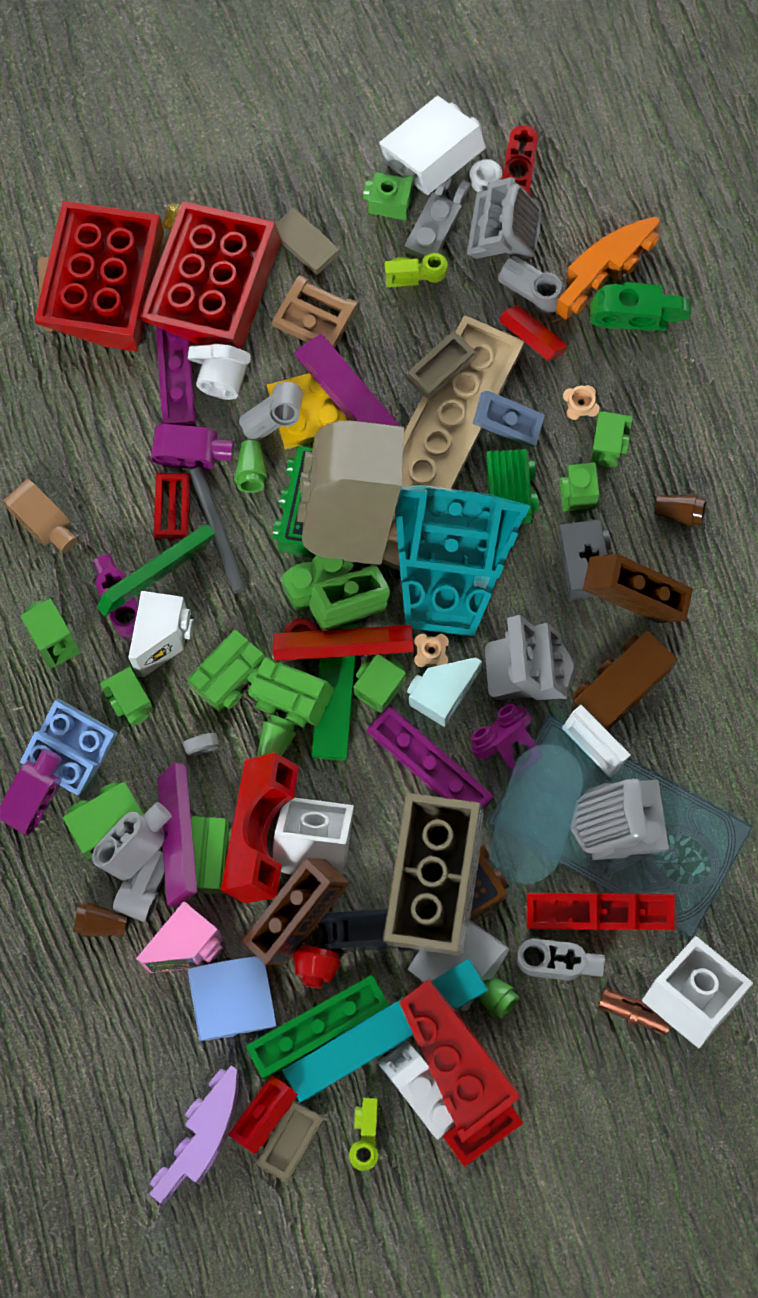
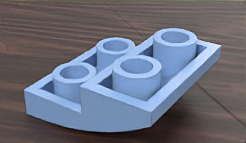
M57 699L54 701L40 731L34 732L20 763L25 764L29 760L35 763L42 749L56 753L62 759L53 775L60 778V786L77 796H81L102 764L118 732L63 700Z
M257 956L188 969L199 1041L233 1037L240 1033L268 1030L276 1027L266 965Z

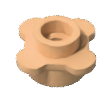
M586 385L565 390L563 399L568 404L567 416L570 419L577 420L580 416L585 415L595 417L599 413L600 407L595 403L596 390L594 387ZM583 400L584 404L579 405L578 401Z
M419 634L416 636L414 643L417 646V655L414 657V662L418 667H435L448 664V657L445 655L449 640L445 635L439 634L436 637H427L425 634ZM433 648L435 652L430 654L428 649Z

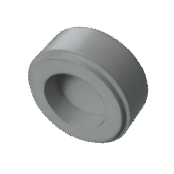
M216 733L202 734L183 742L185 753L190 757L211 752L220 746Z

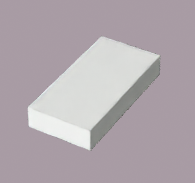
M582 705L572 712L562 727L573 741L610 778L620 770L630 757V754Z

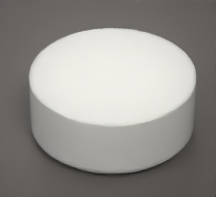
M489 159L476 162L470 170V184L477 192L488 190L489 182L502 179L501 167L495 161Z

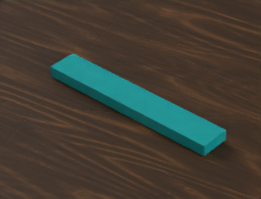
M469 958L432 980L455 1011L489 991ZM400 1000L282 1070L292 1089L298 1093L297 1098L300 1103L414 1036L399 1003Z

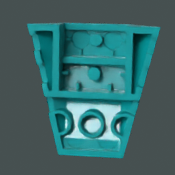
M425 485L401 486L395 509L405 625H412V629L474 636L491 598L495 582L501 575L505 559L510 548L515 543L519 527L523 518L526 517L530 506L485 493Z

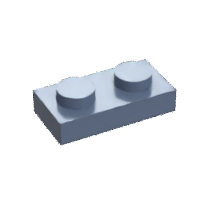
M487 390L481 392L472 424L530 448L537 444L545 414Z

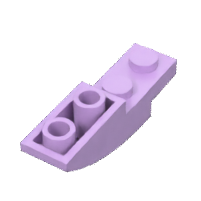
M230 1066L227 1071L220 1069L208 1085L212 1090L203 1101L198 1098L186 1112L185 1116L189 1120L185 1125L196 1135L192 1140L186 1137L173 1153L177 1159L171 1167L167 1169L163 1166L150 1182V1185L154 1188L149 1195L160 1204H166L187 1176L195 1183L200 1184L219 1154L229 1132L237 1102L239 1072L234 1067Z

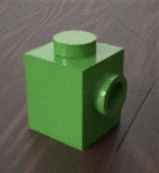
M376 654L372 661L367 659L356 674V677L359 679L353 686L354 696L379 713H382L406 683V672L403 671L404 666L391 656H387L385 659Z

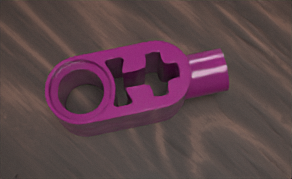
M160 424L155 426L150 460L157 465L189 469L202 467L203 470L212 469L215 460H233L234 441L217 440L218 433L205 427Z
M110 554L99 556L93 560L92 564L98 576L96 587L100 597H102L111 584H117L126 578V575L116 568ZM135 597L108 614L115 631L123 637H133L138 611ZM125 612L135 614L134 619L129 623L123 624L118 622L120 615Z
M42 749L35 763L29 760L21 767L0 804V820L25 836L30 835L34 831L60 784V778L53 775L62 759L59 755L50 750Z

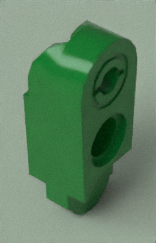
M624 282V285L610 284L598 290L594 299L590 302L589 320L593 325L602 328L667 331V322L684 321L691 317V301L682 296L662 295V285Z

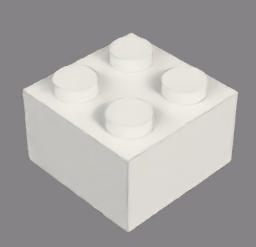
M695 936L654 981L642 1002L697 1048H700L737 1006L753 982Z

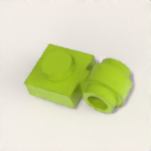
M430 253L423 258L422 264H418V259H409L407 257H397L391 261H385L386 288L419 285V280H427L432 283L440 282L447 275V260L439 253Z
M363 1098L362 1107L355 1106L354 1129H361V1141H357L352 1145L349 1151V1159L353 1167L360 1171L371 1170L379 1159L376 1148L378 1098ZM361 1149H367L371 1153V1157L367 1162H360L357 1159V1153Z

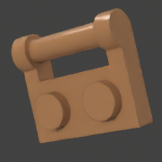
M299 275L272 320L273 327L305 342L322 333L335 349L349 322L354 318L359 302L350 298L346 301L310 284L309 279ZM303 295L340 312L338 317L300 300V297Z

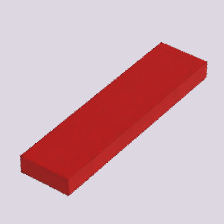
M412 625L335 629L325 632L319 630L273 633V658L276 661L414 651Z

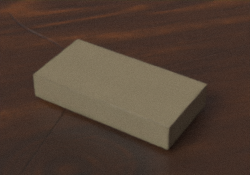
M292 208L276 223L281 244L316 276L340 254L339 248L295 208Z
M453 331L405 374L406 379L429 401L477 358V352Z
M294 1100L289 1111L280 1120L256 1165L284 1182L289 1183L325 1118Z

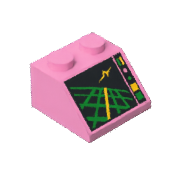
M183 902L136 959L150 973L189 969L202 966L205 962L211 964L223 949L220 945L223 938L215 926L187 903Z

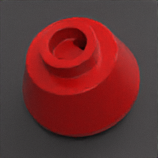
M300 946L293 952L295 974L297 977L302 978L301 984L308 987L322 988L323 983H330L341 966L338 954L327 949Z

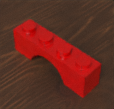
M276 752L244 761L220 891L245 904L272 899L277 896L282 864L270 857L267 849V835L276 814L285 804L294 799L299 766Z

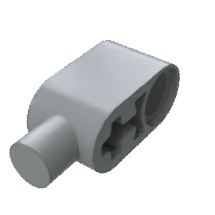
M156 802L143 816L137 812L127 813L96 845L92 855L94 865L120 880H128L133 877L162 846L165 837L162 826L172 817L170 812L162 804Z
M529 939L520 946L516 962L519 970L528 976L574 980L581 974L603 977L605 955L585 953L582 947L574 943ZM529 949L538 950L543 956V963L539 966L528 965L523 958L524 952ZM550 951L556 952L553 959L564 960L566 954H572L573 961L579 962V964H574L572 970L566 969V963L554 961L553 969L547 968L551 957Z

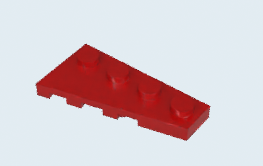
M430 978L400 1000L401 1008L418 1046H420L430 1073L437 1083L443 1097V1102L454 1121L457 1133L463 1143L520 1099L521 1095Z

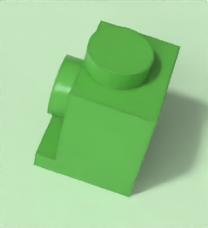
M375 172L373 181L367 180L364 188L363 200H368V213L407 221L414 192V176L407 175V178Z
M599 411L591 461L598 462L600 466L607 468L618 466L620 454H627L633 416Z
M595 463L568 465L566 477L559 478L563 512L596 509L599 499V488Z
M131 667L99 683L107 698L114 695L108 700L117 716L125 715L131 726L145 721L149 717L148 713L154 710Z

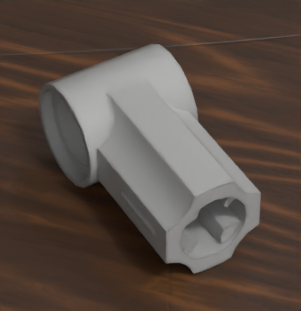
M514 255L506 261L498 276V282L533 302L537 311L543 314L556 312L558 298L562 295V283L555 274L543 273ZM545 290L554 292L551 296H542L540 293Z
M292 382L277 384L271 396L240 416L239 424L243 429L244 435L250 440L260 441L281 426L294 425L300 415L303 398L301 388Z
M157 851L133 877L122 883L115 897L113 910L144 923L149 921L158 902V890L165 877L162 852Z

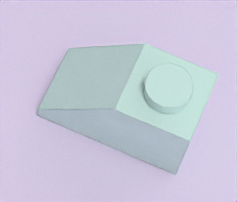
M475 657L427 668L422 677L420 675L415 676L407 690V693L411 694L409 696V706L445 727L481 671L482 661Z

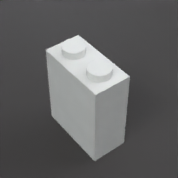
M436 96L379 142L387 165L404 178H407V175L414 176V185L427 195L486 148L482 136L484 131L481 124L474 117L468 118L461 113L454 103H447L439 96Z

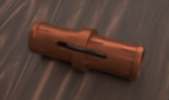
M605 987L597 1006L598 1009L626 1019V1023L634 1026L638 1024L663 1036H666L670 1028L669 1023L642 1002L643 999L627 997L608 987Z

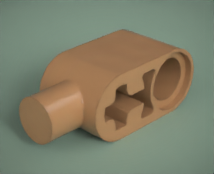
M26 479L2 501L8 511L43 546L46 547L52 542L62 553H66L76 544L77 538L67 529L71 524L69 519L29 479Z

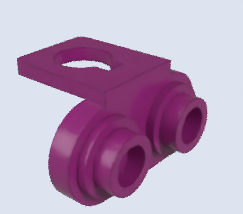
M508 704L498 712L497 716L499 719L490 727H480L472 734L471 751L477 759H485L498 752L512 773L520 777L543 757V754L525 729L531 721V715L525 707ZM515 741L520 745L525 744L529 748L528 758L522 763H516L513 760L514 749L511 745Z

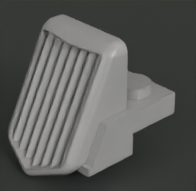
M510 177L489 182L488 190L477 192L467 249L468 256L478 259L508 253L522 260H529L534 256L540 234L541 208L515 182L514 178Z
M521 615L507 618L508 631L505 633V638L489 642L485 647L489 695L497 700L534 698L535 700L566 699L578 668L566 646L562 643L561 634L548 623L534 626Z
M626 779L617 783H604L583 790V795L576 800L569 828L582 850L588 854L592 853V860L627 858L634 854L661 853L669 850L658 780L639 781L638 779Z

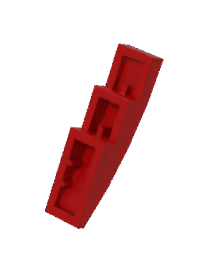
M527 893V929L677 930V894Z

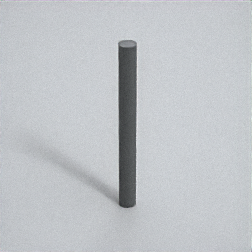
M202 467L193 468L190 470V475L208 525L215 532L213 539L234 594L241 593L246 590L205 474Z

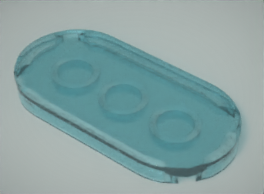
M549 744L535 746L523 753L514 766L491 840V856L495 866L506 878L514 882L531 884L541 881L554 872L560 862L583 786V775L578 761L569 751L562 747Z

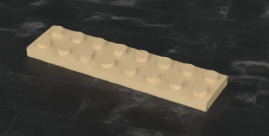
M466 315L463 316L456 333L477 352V358L432 399L428 401L422 396L404 432L402 486L425 485L453 489L483 429L472 424L481 392L488 390L497 395L501 394L524 348L525 342ZM394 513L382 563L400 571Z

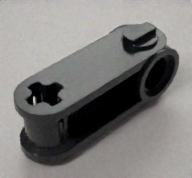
M388 908L326 913L320 921L323 923L324 944L321 945V948L335 953L397 948L398 952L419 951L418 949L391 946L384 941ZM335 926L337 927V939H336V940H335V930H334V927H335Z

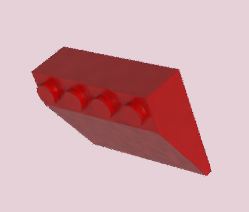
M62 201L35 315V324L104 347L138 352L145 323L140 320L139 316L156 273L164 236L160 215Z
M182 201L139 316L140 320L200 346L223 344L243 350L281 243L275 222Z

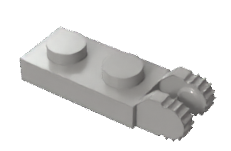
M452 176L438 186L435 193L432 192L404 245L405 253L422 260L430 253H440L462 211V204L471 185L469 182H461L453 201L444 198L446 191L451 185Z

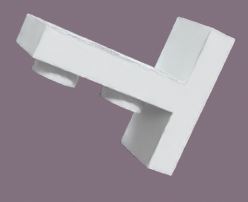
M407 1041L399 1044L377 1062L437 1140L455 1126L443 1102V1097L437 1083L430 1073L429 1066Z

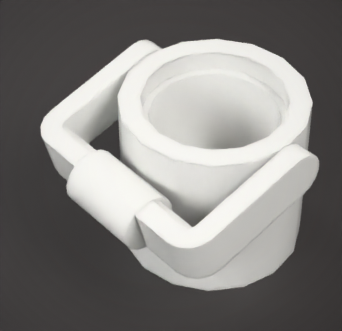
M223 344L190 346L188 351L189 360L202 364L196 382L197 387L202 392L220 399L231 400L238 397L247 365L251 360L248 352Z

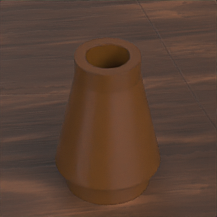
M698 494L657 495L654 514L693 528L694 524H703L706 498H700Z
M87 902V905L78 904L73 932L82 933L81 937H123L127 915L118 914L90 902Z

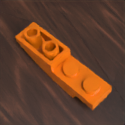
M655 216L626 225L608 234L582 253L568 267L566 283L570 286L558 298L556 314L567 321L573 312L579 314L589 300L587 296L593 289L600 290L609 276L618 281L624 273L631 274L640 261L639 256L645 249L650 251L660 238L658 230L661 220Z

